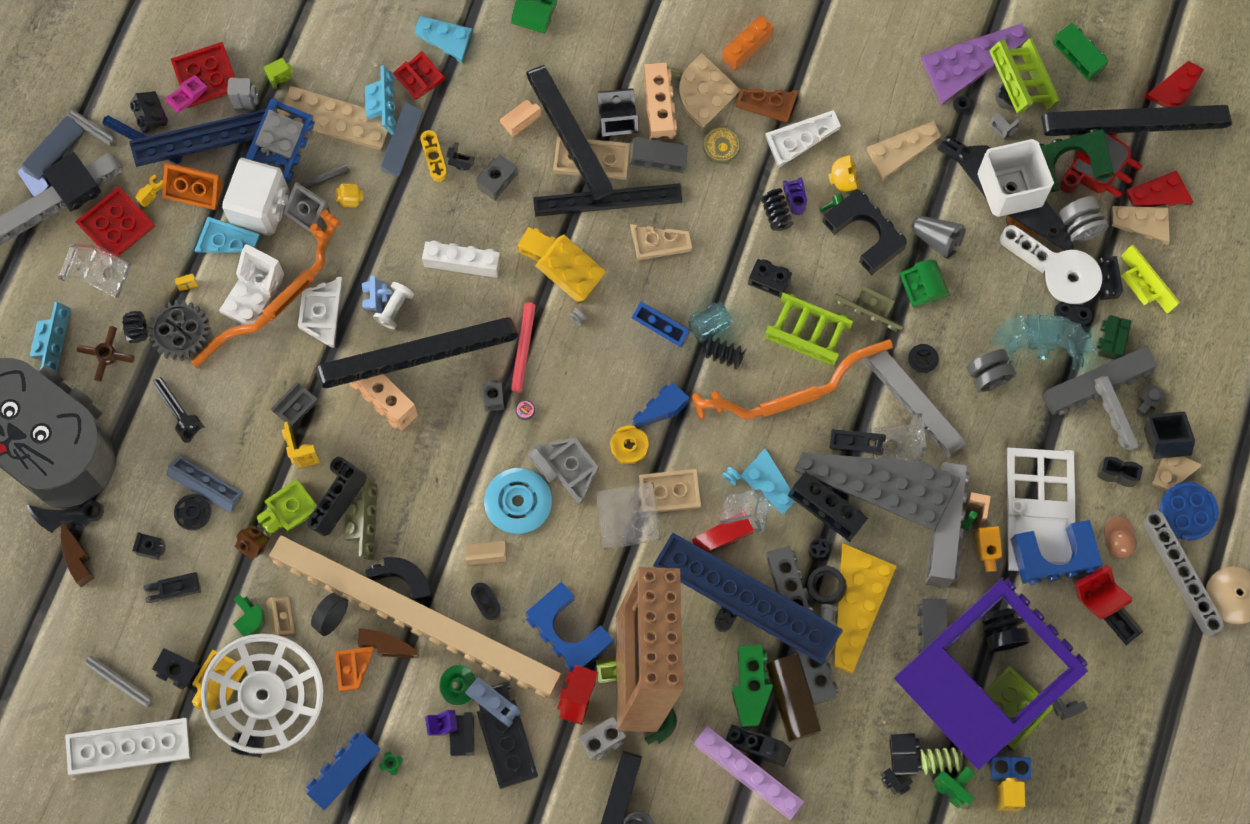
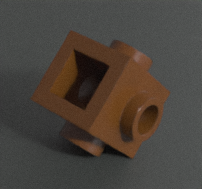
M251 525L247 529H242L237 534L236 538L238 540L234 547L254 560L264 553L270 538Z

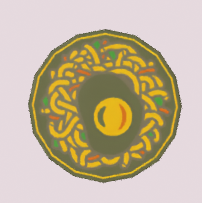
M716 128L711 130L704 139L703 150L707 157L715 163H728V161L735 159L739 153L740 141L732 130Z

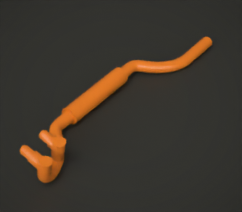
M327 209L322 210L320 216L327 225L325 231L319 228L317 224H313L309 228L318 242L316 262L308 270H304L262 311L263 314L254 323L230 328L216 336L190 361L192 365L198 368L227 340L239 335L255 333L262 329L269 321L272 322L315 280L314 277L324 267L327 244L334 234L336 227L340 226V220L329 213Z
M889 339L850 354L838 366L828 384L819 387L815 385L758 404V407L750 410H745L731 401L724 400L717 391L711 393V399H703L699 393H694L692 400L695 411H697L699 419L705 418L704 409H715L717 413H721L725 409L736 414L741 419L749 420L760 416L764 418L818 400L820 396L835 391L846 371L855 362L892 349V341Z

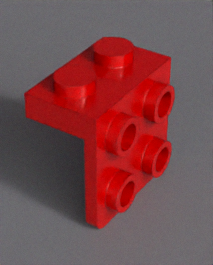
M1108 565L1101 567L1074 583L1078 600L1099 619H1104L1132 603V597L1115 583L1112 569Z

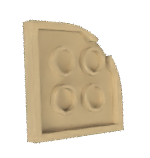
M703 53L685 69L679 83V98L684 110L702 128L706 127L741 91Z

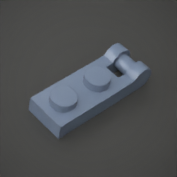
M479 677L465 692L507 727H510L514 717L519 716L522 712ZM505 708L510 710L506 716L502 714Z

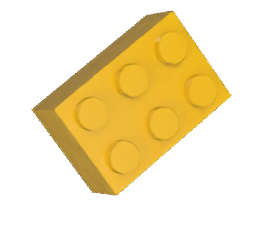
M565 235L558 237L535 265L576 302L584 301L606 273L602 267Z

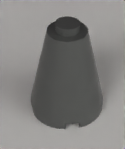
M926 216L916 217L911 225L913 233L948 260L952 259L957 253L954 249L957 245L961 246L966 233V228L962 224Z

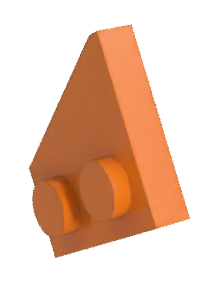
M373 646L335 651L339 692L360 689L374 652Z

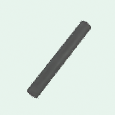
M347 164L300 185L308 189L350 170Z

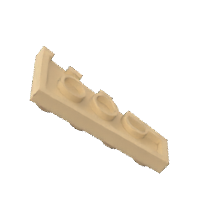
M932 121L868 146L867 152L883 181L892 172L897 171L906 162L911 161L920 152L925 151L939 141L941 134L935 122Z

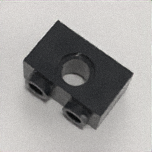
M163 648L152 670L157 673L156 677L163 681L170 679L174 681V686L182 690L185 687L191 690L193 687L192 683L201 667ZM180 666V672L177 675H172L173 668Z

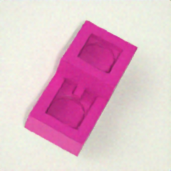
M194 75L181 83L180 89L167 96L166 102L177 113H180L198 99L207 89V86Z

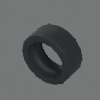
M822 566L815 569L809 576L807 583L811 596L820 604H836L844 597L847 589L846 580L841 572L831 566ZM826 574L836 577L839 584L836 593L828 597L821 596L816 590V582L821 576Z

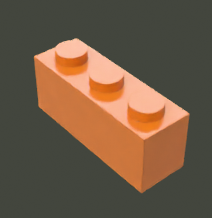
M760 15L723 49L722 60L736 71L773 36L774 26Z

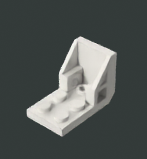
M245 244L236 272L239 280L219 309L221 314L242 325L254 323L263 314L262 311L272 300L285 275L278 260Z

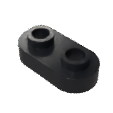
M1059 302L1054 309V316L1062 322L1086 326L1092 320V312L1085 306ZM1062 308H1066L1068 312H1063ZM1080 313H1084L1086 317H1082Z
M485 583L475 584L471 589V596L483 617L487 620L498 618L501 608L489 586ZM484 591L485 595L483 597H479L478 592ZM490 607L495 609L493 613H488L487 610Z

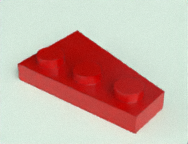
M1187 61L1150 91L1146 98L1163 107H1183L1204 69Z
M1177 170L1126 191V195L1133 207L1175 206L1176 204L1192 205L1194 202Z

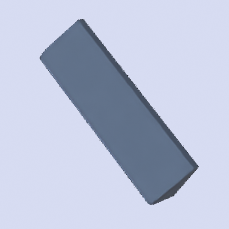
M408 103L403 104L395 126V134H392L381 164L382 172L399 177L423 111Z
M66 116L22 163L23 172L40 180L44 176L42 171L52 166L84 130L69 116Z
M180 455L168 466V477L229 513L234 510L244 494Z

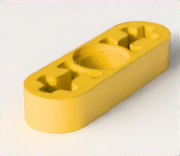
M431 130L424 131L420 139L429 172L434 181L441 182L447 177V170L435 132ZM427 137L432 139L433 147H429ZM436 152L439 154V157L436 160H431L429 154ZM435 165L439 166L441 175H437Z

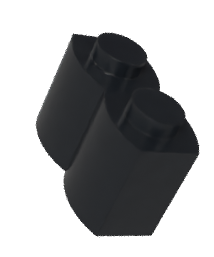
M1105 457L1099 464L1097 477L1103 481H1116L1122 486L1134 487L1141 479L1143 467L1135 462H1123L1116 457Z
M915 733L890 734L889 745L892 772L896 777L917 776L919 774L918 771L922 770L921 758H917V750H920L919 738H915Z

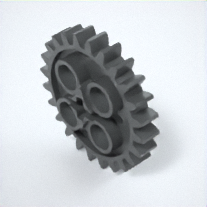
M175 300L173 306L168 302V308L161 306V312L155 311L157 317L150 318L153 324H148L151 330L147 333L151 336L149 338L150 343H154L152 347L154 350L158 349L159 355L164 353L166 359L171 355L174 361L179 356L180 360L183 361L184 355L190 359V353L193 352L195 355H198L196 349L203 350L201 344L208 343L204 337L210 336L206 330L211 329V327L207 324L209 320L205 317L206 314L204 311L200 312L199 306L194 308L192 302L187 306L185 300L179 305L178 301ZM182 315L180 320H174L176 316ZM169 320V321L172 322L173 325H174L175 327H177L179 330H183V332L185 333V335H187V336H189L190 338H192V340H188L180 331H178V330L176 331V330L174 329V327H173L172 325H170L169 323H167L166 321ZM191 326H197L194 331H188ZM165 329H170L167 334L162 335ZM179 340H184L182 345L176 346Z

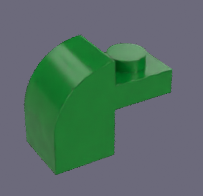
M238 594L234 601L245 614L234 622L233 625L243 637L259 634L265 625L263 609L259 604L254 606L247 596L243 599Z

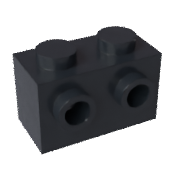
M757 259L749 276L748 285L781 298L782 293H785L790 283L792 272L785 267L772 265L768 260Z

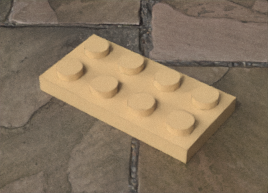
M557 137L553 173L581 176L560 137ZM586 139L607 177L610 179L627 180L630 143Z

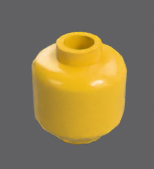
M342 183L335 191L336 203H339L343 208H356L359 205V201H363V190H359V186L355 183Z

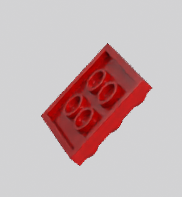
M223 42L171 58L180 88L181 83L194 75L207 86L204 93L187 108L228 95L229 78H235Z
M119 186L75 221L112 262L155 227L154 223Z

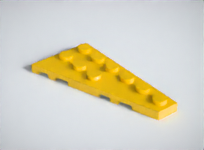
M844 543L841 545L840 572L846 580L847 589L844 597L838 602L836 626L841 628L843 632L835 644L834 667L852 674L897 566Z

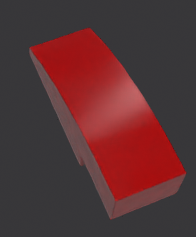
M744 513L692 539V542L706 552L712 553L734 544L739 539L752 535L754 528L747 513Z

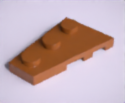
M741 89L735 107L788 123L799 90H792V92H782V90L765 92L763 89Z

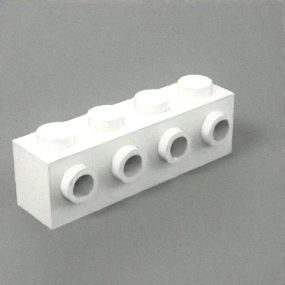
M425 241L422 261L424 267L498 278L501 258L500 252L494 249L480 250L474 246H468L467 248L460 247V245L455 243L447 245L439 241Z

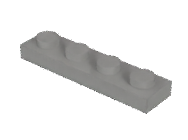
M1101 376L1095 379V389L1102 396L1104 401L1103 407L1106 412H1109L1110 422L1113 429L1119 435L1118 441L1125 450L1139 447L1109 377Z

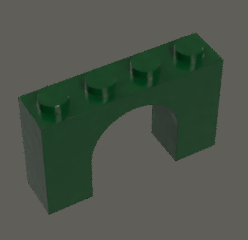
M1092 129L1083 135L1074 134L1065 140L1055 139L1046 145L1039 144L1054 181L1049 193L1059 191L1055 165L1059 157L1068 151L1077 150L1089 156L1096 181L1115 176L1103 129Z

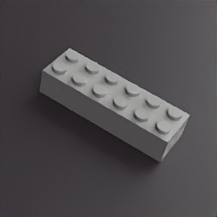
M943 462L940 469L960 477L961 480L936 531L931 530L925 584L949 588L955 582V578H958L959 567L956 566V563L961 555V548L958 545L963 537V529L960 526L965 518V510L962 507L967 500V491H964L969 481V472H966L967 465Z

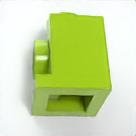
M283 57L263 67L274 90L277 89V84L287 82L292 77L291 73L294 72L289 62L286 63Z

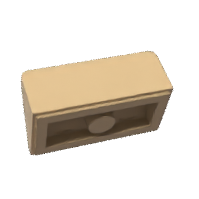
M290 597L269 598L266 601L270 634L281 637L295 635Z

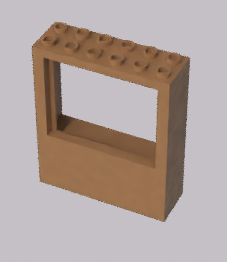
M638 567L616 614L617 731L657 732L683 691L681 581L679 568Z

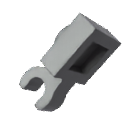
M1151 383L1138 399L1143 404L1136 413L1143 417L1149 408L1155 410L1167 394Z

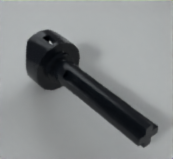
M162 377L154 379L153 386L178 421L175 431L183 442H191L194 435L200 429L205 428L197 415H187Z

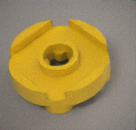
M632 425L617 429L610 441L611 453L621 464L640 462L646 457L649 448V441L645 432ZM626 441H630L631 443L635 444L634 446H632V449L624 447V445L627 444Z

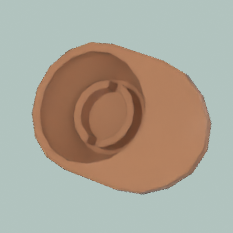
M1115 517L1109 520L1104 528L1106 545L1109 552L1117 558L1130 557L1134 554L1137 544L1132 525L1123 517Z

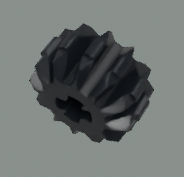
M141 311L125 313L122 324L126 340L130 343L145 341L148 337V330L144 314Z

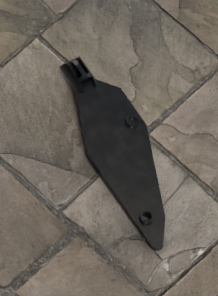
M947 134L937 149L957 161L986 198L977 173L984 155L990 147L987 145L966 146ZM1012 185L1006 186L1009 191L1016 190ZM1045 201L1042 207L1008 215L1063 250H1074V245L1065 225L1047 201Z

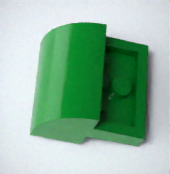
M516 0L511 24L545 34L550 25L551 16L557 6V0Z
M936 260L918 262L915 264V267L900 273L913 308L950 296Z

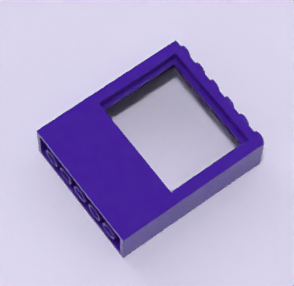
M1003 578L998 580L894 677L897 683L978 770L1088 672L1086 667L1088 665L1087 661L1079 653L1075 655L1072 652L1073 646L1065 638L1061 640L1057 636L1059 635L1058 630L1051 623L1047 625L1043 621L1045 618L1037 608L1032 610L1029 606L1031 604L1023 593L1018 595L1015 592L1016 586L1008 578L1006 580ZM1002 598L1068 666L1066 671L1012 719L999 708L946 651L948 647Z

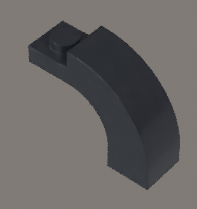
M386 557L383 558L384 566L375 564L371 565L370 569H365L367 578L371 580L387 577H397L404 580L409 586L411 599L415 602L432 599L431 589L424 573L415 564L406 559Z

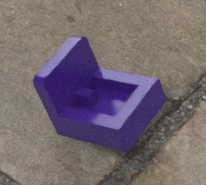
M447 710L438 715L425 716L427 734L429 736H444L458 730L455 710Z

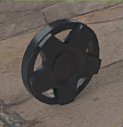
M197 494L182 497L174 508L176 522L183 529L190 531L204 527L211 517V507L208 501ZM193 498H197L202 501L196 503ZM185 502V507L179 509L180 505ZM179 518L184 519V524L179 521Z

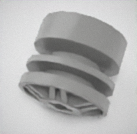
M1095 196L1078 199L1065 206L1059 213L1064 225L1070 226L1067 232L1071 235L1070 238L1073 243L1090 240L1103 233L1109 227L1107 221L1104 220L1103 213H1098L1101 208Z

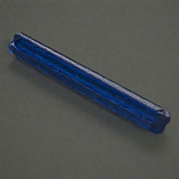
M109 115L103 118L102 124L130 140L148 137ZM183 156L169 159V161L179 164L182 162Z

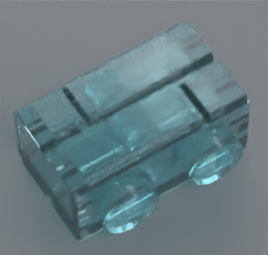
M715 302L711 303L706 307L705 311L693 313L688 321L689 328L699 343L708 339L710 335L714 336L732 326L733 323L731 315L722 302L718 304Z

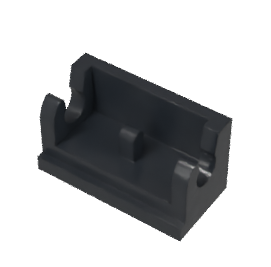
M1112 256L1107 261L1101 258L1097 262L1102 272V284L1099 290L1100 300L1117 299L1123 292L1117 256Z

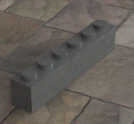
M1145 346L1045 391L1042 397L1052 416L1057 414L1062 416L1068 413L1072 407L1080 408L1086 405V401L1090 399L1095 401L1102 398L1095 389V379L1101 376H1108L1116 392L1121 388L1120 386L1127 384V386L1132 385L1142 376L1144 378L1150 377L1154 374L1158 364L1148 346Z

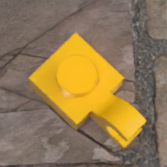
M155 174L149 179L150 185L147 184L141 188L135 197L139 205L144 209L157 196V191L163 188V180L158 184L154 183L158 179Z

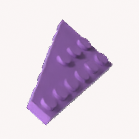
M1022 23L922 56L921 61L941 106L950 98L959 94L966 86L971 85L995 65L989 50L998 41L1005 40L1008 48L1014 49L1020 48L1029 39Z

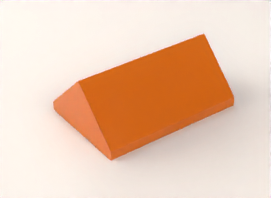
M170 163L164 164L162 198L216 210L224 187L218 174Z

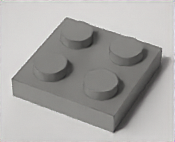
M269 110L255 145L290 159L304 124Z

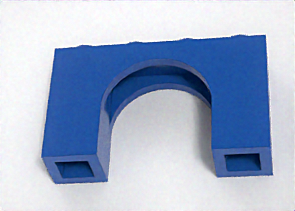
M1090 520L1071 523L1066 528L1072 555L1070 561L1064 565L1052 564L1041 555L1034 531L1015 534L1010 540L1022 584L1029 583L1032 586L1040 584L1041 580L1048 579V582L1059 580L1061 576L1073 578L1078 576V573L1085 572L1087 575L1097 571L1103 564Z
M561 581L526 612V622L533 629L536 627L541 632L538 634L545 643L550 642L555 655L558 658L562 656L566 661L565 666L573 672L575 665L587 668L614 644V640L601 625L588 637L577 643H567L555 634L553 625L556 617L575 600V596Z

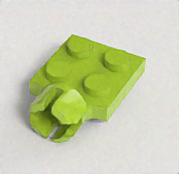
M295 479L265 500V504L268 507L257 516V520L260 526L264 527V531L268 535L281 528L290 532L311 516L317 504L300 482Z

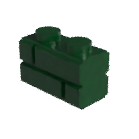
M1109 315L1106 321H1102L1100 331L1103 332L1102 338L1099 337L1096 348L1099 349V356L1113 360L1124 356L1131 320Z

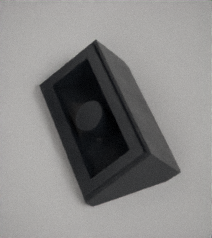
M1124 608L1104 618L1125 645H1128L1143 633L1140 626Z

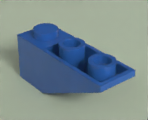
M673 382L669 386L665 385L660 390V395L656 399L652 398L647 403V408L643 412L639 411L634 416L633 426L640 428L676 416L689 403V396Z

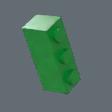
M1073 23L1057 33L1053 40V44L1088 82L1105 70L1109 62L1106 55L1100 52L1094 43L1086 38L1082 30Z

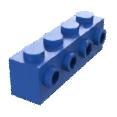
M362 731L359 734L355 732L349 738L347 747L345 749L343 747L340 748L334 755V761L331 764L326 763L320 770L321 775L317 779H311L306 785L307 790L305 793L323 810L335 800L381 750Z

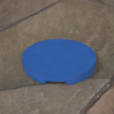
M1183 482L1172 486L1163 495L1159 506V511L1166 518L1176 538L1188 541L1197 540L1208 535L1214 528L1219 515L1217 501L1213 494L1195 482Z

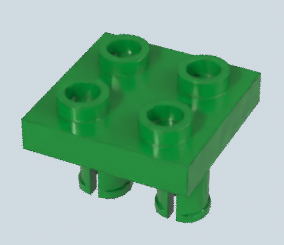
M967 766L954 779L945 771H942L932 781L935 784V789L941 794L945 793L951 798L949 801L956 808L961 807L964 809L975 799L964 788L975 776V773Z

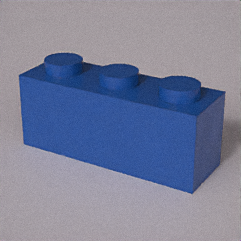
M641 301L631 317L679 347H683L692 331Z

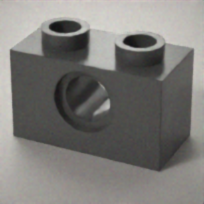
M499 154L497 158H493L490 161L485 172L482 171L476 179L477 188L495 201L518 175L517 166ZM493 175H500L497 179L492 178Z

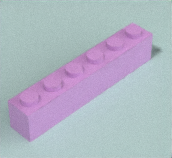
M708 726L696 739L695 747L787 819L791 820L804 803L803 800Z

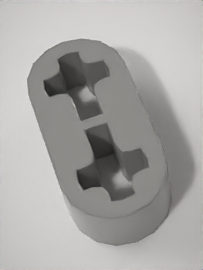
M536 448L527 454L548 483L557 477Z

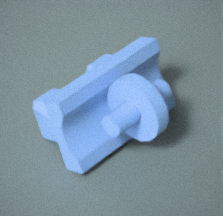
M370 276V281L362 283L363 293L370 294L369 299L362 301L363 309L382 314L384 303H387V298L393 295V291L387 289V284H383L382 280L376 279V276Z

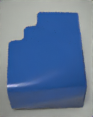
M994 756L988 761L992 777L989 781H1006V778H1011V775L1014 778H1018V782H1025L1031 779V757ZM1004 760L1007 762L1008 771L1005 774H998L995 771L994 764L996 761ZM1023 761L1025 763V775H1020L1015 771L1016 762Z

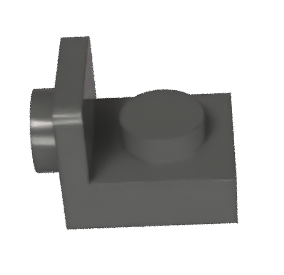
M1058 698L1053 706L1055 714L1058 717L1060 716L1062 721L1088 709L1084 701L1078 703L1077 700L1068 703L1065 707L1061 698Z

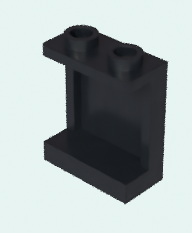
M75 152L42 171L70 212L80 209L84 203L97 198L102 192Z

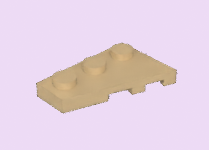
M1112 206L1111 226L1130 233L1142 234L1145 238L1156 239L1166 245L1170 243L1168 208Z

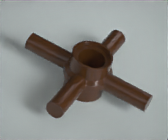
M114 326L109 327L105 343L98 344L96 348L83 345L77 346V352L94 355L98 360L99 364L94 380L98 382L102 381L106 365L114 363L115 360L129 363L134 362L135 357L133 355L118 353L112 346L117 328ZM105 351H110L107 356L102 357Z

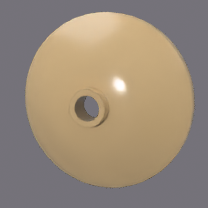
M1241 567L1220 569L1211 576L1206 585V591L1223 622L1231 625L1249 623L1250 571ZM1236 590H1240L1242 592V596H1239L1236 593Z

